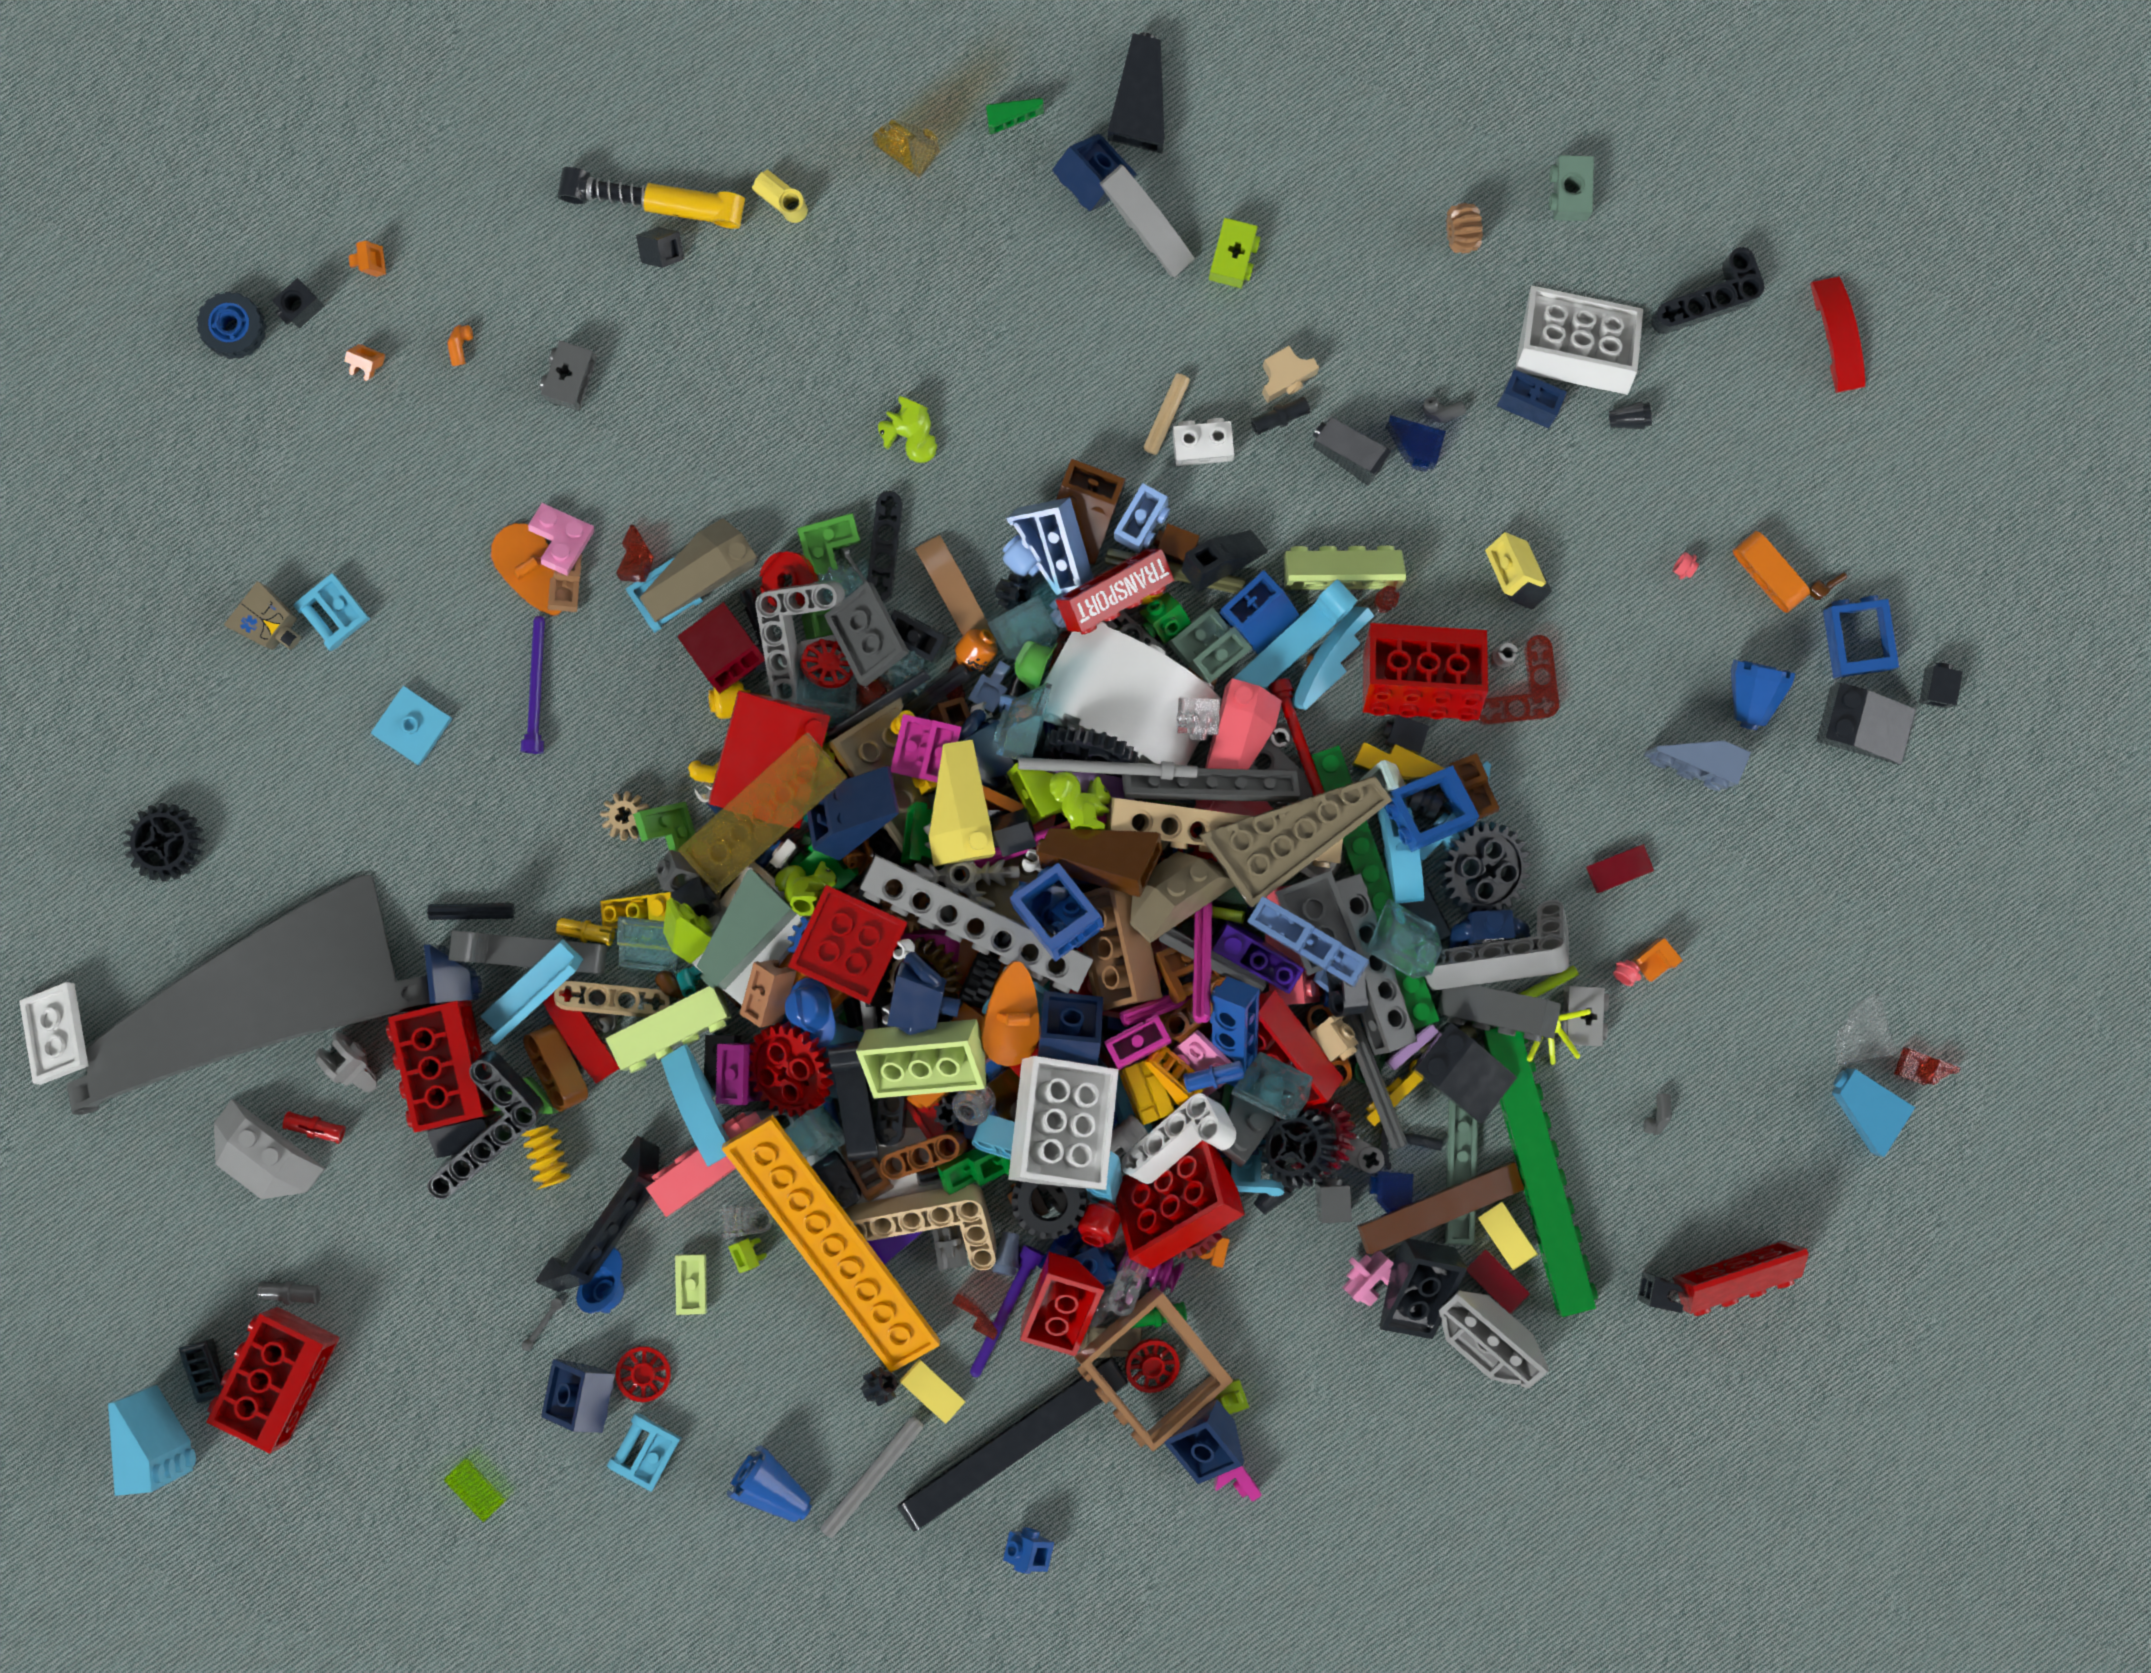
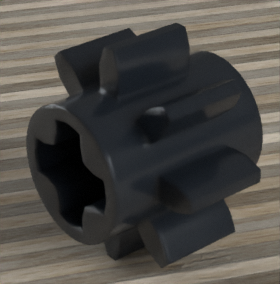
M1010 574L1008 580L1001 578L995 589L996 597L999 599L997 604L1005 606V609L1014 612L1017 611L1018 605L1025 607L1031 597V590L1027 586L1029 581L1021 579V576Z
M949 1095L943 1096V1104L934 1106V1109L937 1111V1118L934 1121L944 1125L943 1131H949L952 1128L955 1131L963 1130L962 1122L972 1119L968 1116L971 1105H966L962 1102L961 1095L954 1096L953 1098Z
M878 1367L863 1375L865 1382L861 1390L867 1402L876 1401L877 1406H881L896 1398L894 1391L898 1383L892 1373L888 1371L883 1372L882 1367Z

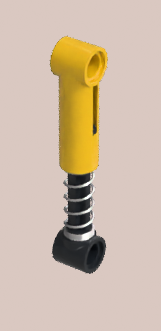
M562 168L558 198L568 203L580 205L585 204L588 199L598 198L601 202L610 200L612 204L618 201L622 205L627 203L633 204L634 207L642 205L645 212L713 222L718 226L729 229H738L741 226L745 198L736 193L718 192L716 194L648 183L646 188L644 185L640 188L634 187L633 184L631 186L622 185V182L619 184L610 183V180L602 182L598 178L594 179V177H591L589 172L579 168Z

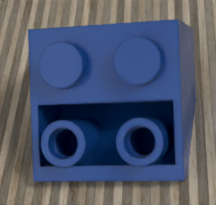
M1264 570L1221 609L1219 614L1231 628L1235 626L1257 655L1301 617L1285 592Z

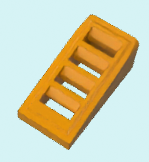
M1167 1046L1151 1053L1145 1062L1179 1107L1190 1097L1202 1093L1205 1089L1187 1092L1183 1074L1195 1071ZM1162 1059L1165 1061L1163 1066L1159 1064Z

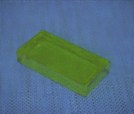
M465 1458L443 1479L483 1523L507 1501L468 1458Z

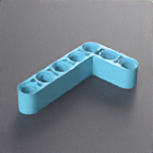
M1339 579L1335 580L1320 594L1313 606L1233 679L1267 689L1271 683L1279 678L1353 609L1358 600Z
M989 1114L982 1115L972 1140V1145L981 1151L1011 1160L1015 1122ZM1110 1151L1106 1190L1086 1188L1087 1197L1091 1203H1098L1100 1200L1110 1202L1113 1205L1115 1203L1122 1183L1120 1158L1115 1153Z

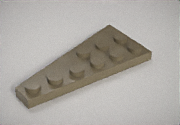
M901 698L829 743V746L851 778L884 766H889L891 769L898 735L892 732L890 725L892 720L902 712L903 704ZM891 772L899 814L885 824L884 828L902 853L907 808L916 801L927 803V809L932 808L928 798L929 793L921 795L919 788L915 787L912 777ZM914 865L911 866V868L913 869V871H916ZM922 865L923 867L930 870V867Z
M1372 776L1199 834V836L1249 906L1253 907L1260 901L1262 896H1268L1390 803L1392 799L1378 779Z

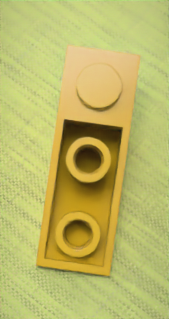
M672 892L600 901L602 926L618 929L664 924L666 903L672 897Z

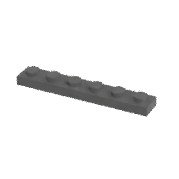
M1197 768V778L1173 777V780L1160 779V776L1122 774L1124 798L1297 802L1300 798L1297 771Z

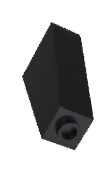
M1133 33L1108 128L1107 140L1162 154L1165 135L1161 40L1156 39L1150 33Z

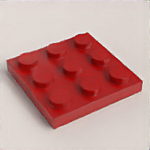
M826 885L788 967L871 1005L893 958V951L898 947L897 941L901 940L908 922Z

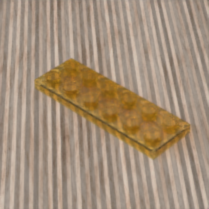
M806 733L684 843L678 851L711 889L718 894L839 786L847 776L809 733Z

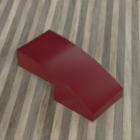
M1644 844L1586 866L1596 893L1606 891L1654 871Z
M1486 1249L1467 1267L1466 1272L1509 1314H1512L1530 1295Z

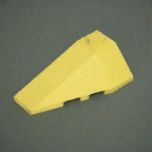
M973 740L943 744L929 831L933 867L990 858L995 855L991 825Z

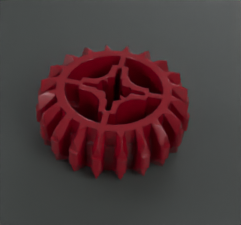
M1331 1098L1328 1102L1303 1108L1304 1113L1309 1109L1314 1111L1315 1115L1320 1114L1325 1118L1324 1123L1328 1122L1331 1124V1118L1335 1123L1337 1139L1331 1144L1338 1146L1339 1150L1331 1152V1156L1336 1158L1337 1162L1328 1163L1327 1167L1330 1170L1331 1166L1335 1169H1341L1340 1159L1349 1160L1348 1155L1345 1153L1347 1149L1350 1151L1355 1150V1147L1349 1144V1142L1357 1138L1356 1134L1349 1132L1356 1127L1354 1122L1348 1121L1351 1117L1350 1112L1343 1111L1344 1106L1338 1102L1334 1104V1100ZM1300 1126L1292 1131L1301 1135L1304 1132H1310L1312 1129L1309 1126ZM1296 1142L1298 1145L1296 1147L1297 1151H1295V1153L1301 1155L1299 1153V1151L1301 1150L1299 1147L1300 1145L1298 1142ZM1317 1146L1313 1151V1157L1316 1154ZM1295 1162L1293 1165L1291 1164V1166L1295 1169L1300 1168L1301 1170L1305 1168V1166L1299 1162Z

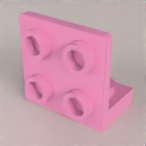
M1199 1030L1193 1032L1182 1042H1175L1170 1049L1195 1072L1208 1069L1209 1065L1217 1067L1232 1063ZM1214 1086L1207 1087L1203 1090V1093L1209 1096L1218 1088H1214Z

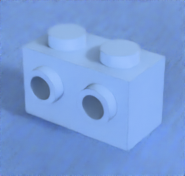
M1142 483L1114 531L1115 541L1137 553H1140L1144 547L1148 549L1156 536L1153 533L1158 523L1163 524L1169 515L1170 509L1167 508L1168 497Z

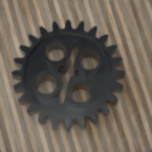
M1068 726L1067 730L1061 727L1058 728V731L1052 729L1051 733H1047L1043 746L1044 756L1049 757V759L1138 763L1139 761L1138 752L1133 751V746H1126V741H1117V736L1111 737L1106 732L1096 733L1095 729L1086 731L1083 727H1079V730H1075L1071 726ZM1105 774L1122 778V774Z
M1479 821L1478 828L1475 825L1468 828L1469 833L1466 831L1458 832L1459 840L1450 838L1453 847L1452 849H1443L1449 856L1448 859H1440L1439 862L1445 864L1446 869L1439 871V874L1447 877L1440 884L1445 888H1449L1445 895L1451 899L1454 898L1452 904L1458 907L1461 906V910L1469 913L1470 911L1502 910L1501 904L1512 907L1511 897L1520 899L1517 890L1518 888H1527L1521 881L1522 879L1530 878V875L1524 872V868L1530 867L1531 863L1523 859L1530 853L1521 849L1525 842L1517 839V832L1509 831V827L1502 824L1499 826L1498 823L1492 821L1489 823V826L1488 823ZM1492 843V850L1487 854L1486 848ZM1467 860H1469V861H1470L1469 868H1468L1466 871H1464V870H1463L1464 863H1465ZM1504 866H1506L1507 871L1505 875L1501 877V870ZM1484 883L1483 891L1478 894L1479 886Z

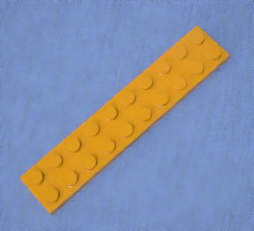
M773 1114L723 1143L721 1148L890 1373L940 1346V1339Z

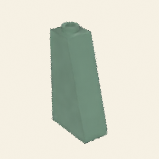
M751 868L745 874L697 964V967L703 972L700 976L701 979L711 988L717 986L725 990L797 915L790 907V904L759 873Z

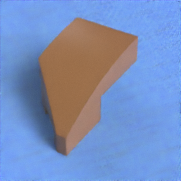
M581 554L568 576L554 571L553 577L550 578L548 610L577 612Z

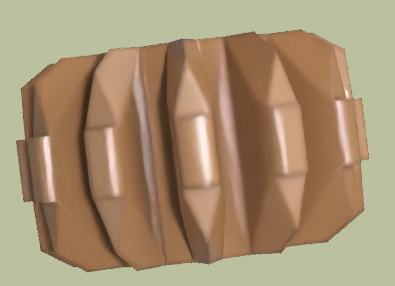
M1460 203L1456 206H1451L1447 212V239L1449 240V247L1454 253H1471V251H1476L1480 248L1482 244V217L1480 216V210L1475 204Z

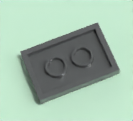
M868 581L846 597L840 605L832 608L824 615L860 685L866 687L909 654L874 584Z
M1331 870L1274 892L1282 908L1312 924L1318 930L1341 942L1342 945L1359 955L1364 954ZM1299 955L1307 976L1324 970Z

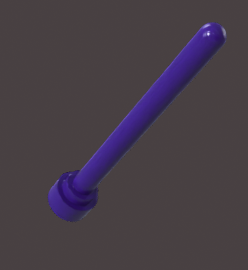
M536 616L533 620L527 734H524V739L521 740L520 752L528 754L544 753V741H542V735H539L545 619L542 616Z
M1024 1245L1019 1254L1021 1257L1019 1263L1021 1265L970 1369V1374L973 1377L981 1375L1031 1270H1035L1036 1266H1040L1045 1256L1044 1253L1031 1246Z

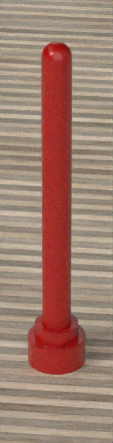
M1288 678L1277 680L1271 683L1268 689L1271 694L1282 701L1281 707L1313 796L1324 793L1291 701L1293 697L1292 692L1294 691L1291 681Z

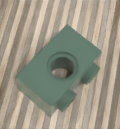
M1559 155L1555 164L1550 166L1549 181L1554 183V193H1550L1549 210L1553 211V220L1588 221L1592 215L1594 156ZM1564 184H1573L1577 192L1570 193L1566 191Z

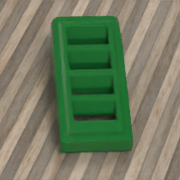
M1043 98L987 104L989 135L1044 114Z

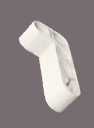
M1195 1094L1124 1155L1121 1163L1122 1170L1125 1174L1145 1184L1152 1183L1202 1140L1220 1150L1230 1148L1236 1140L1235 1127L1225 1108L1220 1103L1204 1094Z

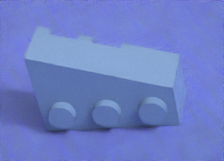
M1070 497L1019 507L1006 517L1009 524L1014 525L1023 540L1021 542L1026 549L1029 548L1038 562L1036 565L1056 595H1060L1063 592L1068 593L1093 579Z

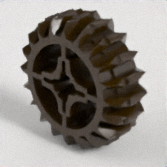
M919 937L916 940L909 939L915 946L914 952L941 977L947 980L944 996L958 999L959 996L956 992L960 991L963 986L958 980L962 978L963 974L956 972L960 962L953 963L951 960L954 952L946 954L944 952L945 944H940L936 947L935 939H929L928 941L924 937ZM892 958L886 970L889 974L883 980L891 984L886 992H894L897 973L901 962L904 963V958L900 960Z

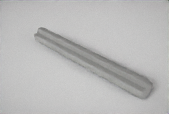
M913 1416L908 1420L823 1523L820 1530L827 1537L833 1538L923 1429L924 1425L918 1418Z

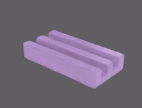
M1433 1024L1422 1027L1415 1033L1417 1042L1397 1049L1387 1058L1385 1063L1391 1070H1396L1438 1034L1439 1031Z

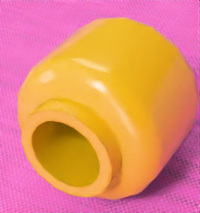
M740 681L735 682L721 694L713 687L712 690L708 691L710 712H715L716 717L719 719L731 718L738 690L749 693L750 690H744V686Z

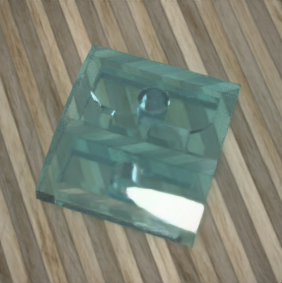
M619 916L617 945H619L618 967L652 971L666 970L676 973L679 956L672 952L663 933L664 921Z

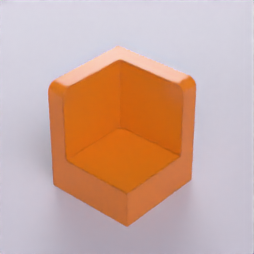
M1658 938L1632 959V962L1638 965L1640 972L1649 982L1654 981L1667 969L1675 968L1683 961L1665 938Z

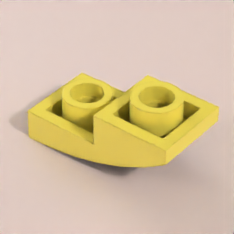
M1503 1202L1478 1217L1513 1270L1538 1255Z
M920 1359L900 1380L914 1396L945 1424L966 1402Z

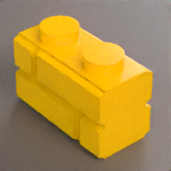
M1148 1058L1130 1064L1118 1071L1135 1117L1142 1125L1172 1114L1175 1111L1174 1105L1177 1104L1145 1064Z

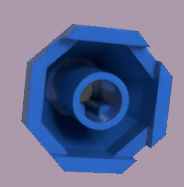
M1733 659L1731 683L1734 719L1741 721L1740 727L1757 730L1758 726H1766L1792 687L1796 673L1787 670L1780 671L1776 670L1777 668Z

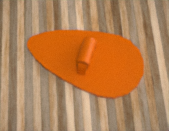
M514 523L504 527L495 536L491 545V558L495 568L504 580L530 605L552 616L559 615L562 611L548 610L550 578L553 577L555 570L541 564V557L549 546L546 539L529 531L528 524Z
M1017 960L1012 961L1005 968L995 984L984 1017L981 1034L982 1048L987 1057L996 1064L1003 1066H1013L1022 1063V1059L1030 1057L1035 1051L1039 1040V1012L1034 983L1024 964Z

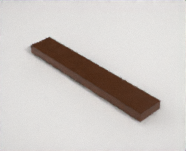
M1510 1161L1359 1224L1357 1228L1366 1253L1373 1254L1524 1190L1516 1163Z

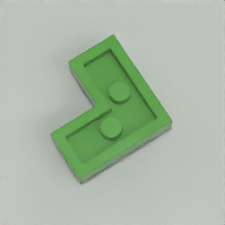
M853 513L797 528L804 556L811 562L814 572L818 575V582L841 578L833 550L861 543Z
M686 801L642 810L633 814L642 842L665 837L669 850L698 858L702 857V851Z

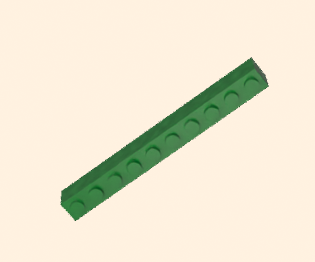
M1340 746L1311 755L1324 792L1353 783ZM1366 820L1343 838L1342 852L1351 876L1361 873L1363 882L1367 886V894L1372 909L1376 913L1381 935L1386 942V950L1391 965L1395 969L1396 980L1404 996L1410 1021L1413 1023L1414 1029H1418L1440 1020L1398 905L1394 903L1390 883Z
M1499 1027L1490 1028V1031L1481 1030L1485 1050L1517 1077L1499 1102L1517 1169L1524 1187V1195L1556 1313L1561 1317H1566L1596 1309L1595 1300H1598L1597 1290L1593 1282L1589 1283L1587 1272L1590 1271V1264L1586 1254H1581L1579 1243L1583 1242L1578 1225L1574 1226L1571 1217L1572 1214H1575L1574 1205L1571 1198L1565 1195L1563 1186L1567 1185L1566 1176L1562 1168L1558 1169L1556 1157H1559V1150L1555 1140H1550L1548 1129L1552 1128L1547 1111L1543 1112L1540 1103L1541 1100H1544L1542 1088L1539 1083L1535 1084L1532 1072H1536L1534 1059L1531 1062L1527 1061L1528 1055L1525 1044L1528 1043V1039L1523 1038L1524 1033L1516 1031L1515 1036L1497 1033Z

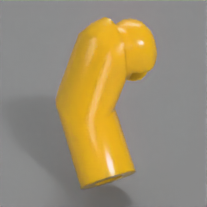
M699 760L692 761L688 766L690 777L695 781L713 783L719 762L709 766L702 764Z

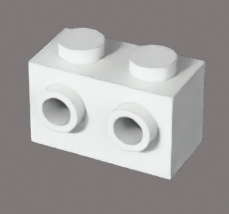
M1223 418L1208 419L1207 423L1195 424V421L1189 420L1179 422L1178 426H1173L1172 434L1176 466L1233 461L1234 447L1231 421L1224 422Z

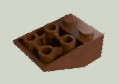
M1071 458L1056 500L1070 497L1089 564L1095 565L1124 490L1126 479Z

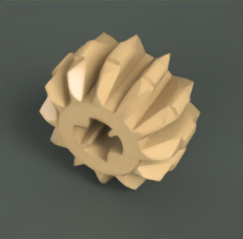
M625 791L623 800L619 794H613L615 804L606 800L604 805L610 808L609 812L602 811L600 813L601 817L609 818V820L602 824L603 828L612 827L609 835L616 837L620 833L622 841L627 840L628 833H630L633 839H637V826L633 814L649 809V805H639L642 797L636 795L632 799L631 793ZM623 810L632 813L628 816L629 822L620 820L623 816Z

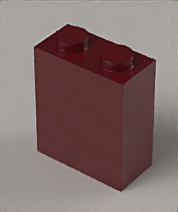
M724 602L677 636L704 676L719 694L765 661L761 651Z

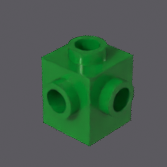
M1168 592L1150 602L1146 608L1139 612L1145 621L1142 625L1144 630L1151 637L1154 638L1156 636L1163 644L1176 637L1181 631L1192 624L1181 604Z

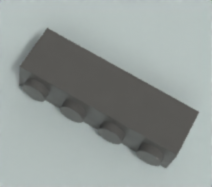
M1469 985L1442 989L1437 1013L1448 1016L1447 1022L1464 1026L1465 1020L1473 1022V1028L1490 1031V1026L1499 1027L1497 1033L1515 1036L1516 1031L1523 1032V1038L1541 1042L1542 1037L1554 1039L1561 1004L1546 999Z

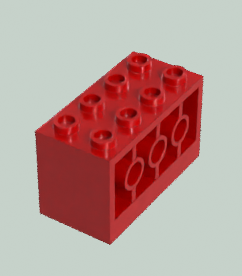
M1370 623L1363 651V713H1371L1375 716L1385 714L1400 715L1406 718L1424 716L1432 719L1456 718L1461 721L1479 720L1488 693L1487 630Z
M453 1001L388 1017L389 1024L386 1025V1032L389 1040L394 1043L396 1053H393V1063L396 1070H400L402 1081L399 1082V1090L402 1098L407 1101L406 1121L410 1128L413 1127L414 1133L496 1114V1111H493L494 1103L475 1084L469 1073L471 1065L483 1053L471 1001ZM430 1035L432 1036V1041H431V1043H430V1041H429V1036H430ZM436 1063L438 1064V1067H439V1068H438V1071H436V1068H435ZM482 1063L483 1069L487 1071L486 1065ZM443 1092H444V1094H445V1099H444V1100H443V1098H442V1093H443Z
M279 1307L262 1312L259 1316L255 1315L252 1318L247 1329L250 1334L246 1342H242L234 1354V1358L237 1360L233 1368L228 1369L223 1376L221 1385L224 1387L219 1397L215 1396L207 1409L210 1415L206 1423L269 1454L289 1443L340 1339L339 1336Z

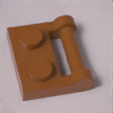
M1171 947L1156 953L1154 961L1169 989L1170 999L1175 1004L1185 1001L1187 996L1193 994V981L1182 986L1178 978L1194 972V959ZM1211 969V983L1221 977H1225Z

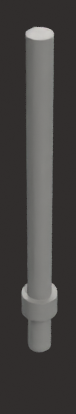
M1018 758V769L1160 776V779L1173 780V777L1197 778V766L1174 765V762L1161 761V764Z

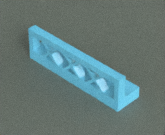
M563 939L481 1014L480 1017L495 1030L489 1039L494 1045L499 1043L573 975L580 966L583 958Z

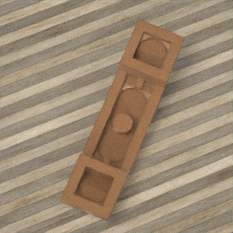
M939 535L916 547L915 550L936 586L962 637L968 630L974 628L986 629L994 635L942 537Z

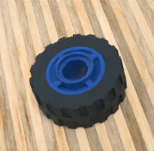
M229 291L223 294L217 293L214 297L208 298L205 301L206 303L204 306H201L199 316H197V330L201 334L200 338L212 351L221 357L225 356L227 359H241L246 355L250 356L254 353L253 351L259 349L262 340L266 336L264 334L266 330L265 318L260 309L248 297ZM237 320L236 328L232 331H226L228 322Z

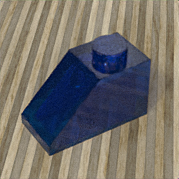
M1390 415L1386 429L1404 461L1410 463L1413 469L1419 471L1433 470L1437 464L1446 431Z
M1379 1170L1375 1173V1177L1370 1176L1369 1194H1374V1200L1385 1213L1410 1204L1413 1197L1414 1174L1411 1172Z

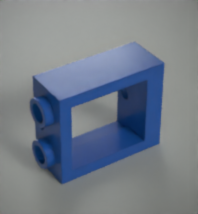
M1878 595L1860 598V603L1850 604L1849 599L1831 602L1832 606L1823 610L1833 679L1886 672L1899 668L1889 599L1878 600ZM1876 610L1884 658L1847 663L1840 614Z
M1453 765L1390 791L1389 796L1392 801L1385 806L1390 819H1394L1399 827L1398 834L1400 840L1404 845H1408L1411 852L1468 829L1479 818V814ZM1439 784L1456 819L1420 833L1403 798Z
M1059 863L1053 867L1048 866L1041 870L1035 880L1029 884L1019 886L1010 897L1014 910L1055 962L1104 927L1101 915ZM1060 880L1084 910L1085 914L1050 938L1025 904Z

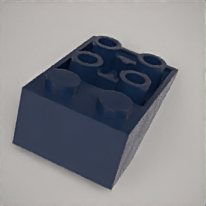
M884 766L826 786L805 802L813 850L839 861L899 814L889 766Z

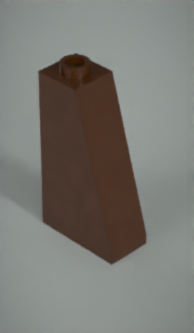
M1049 828L1045 838L1039 840L1036 848V855L1039 856L1041 869L1048 866L1053 867L1059 863L1072 878L1136 897H1141L1162 853L1161 834L1142 831Z

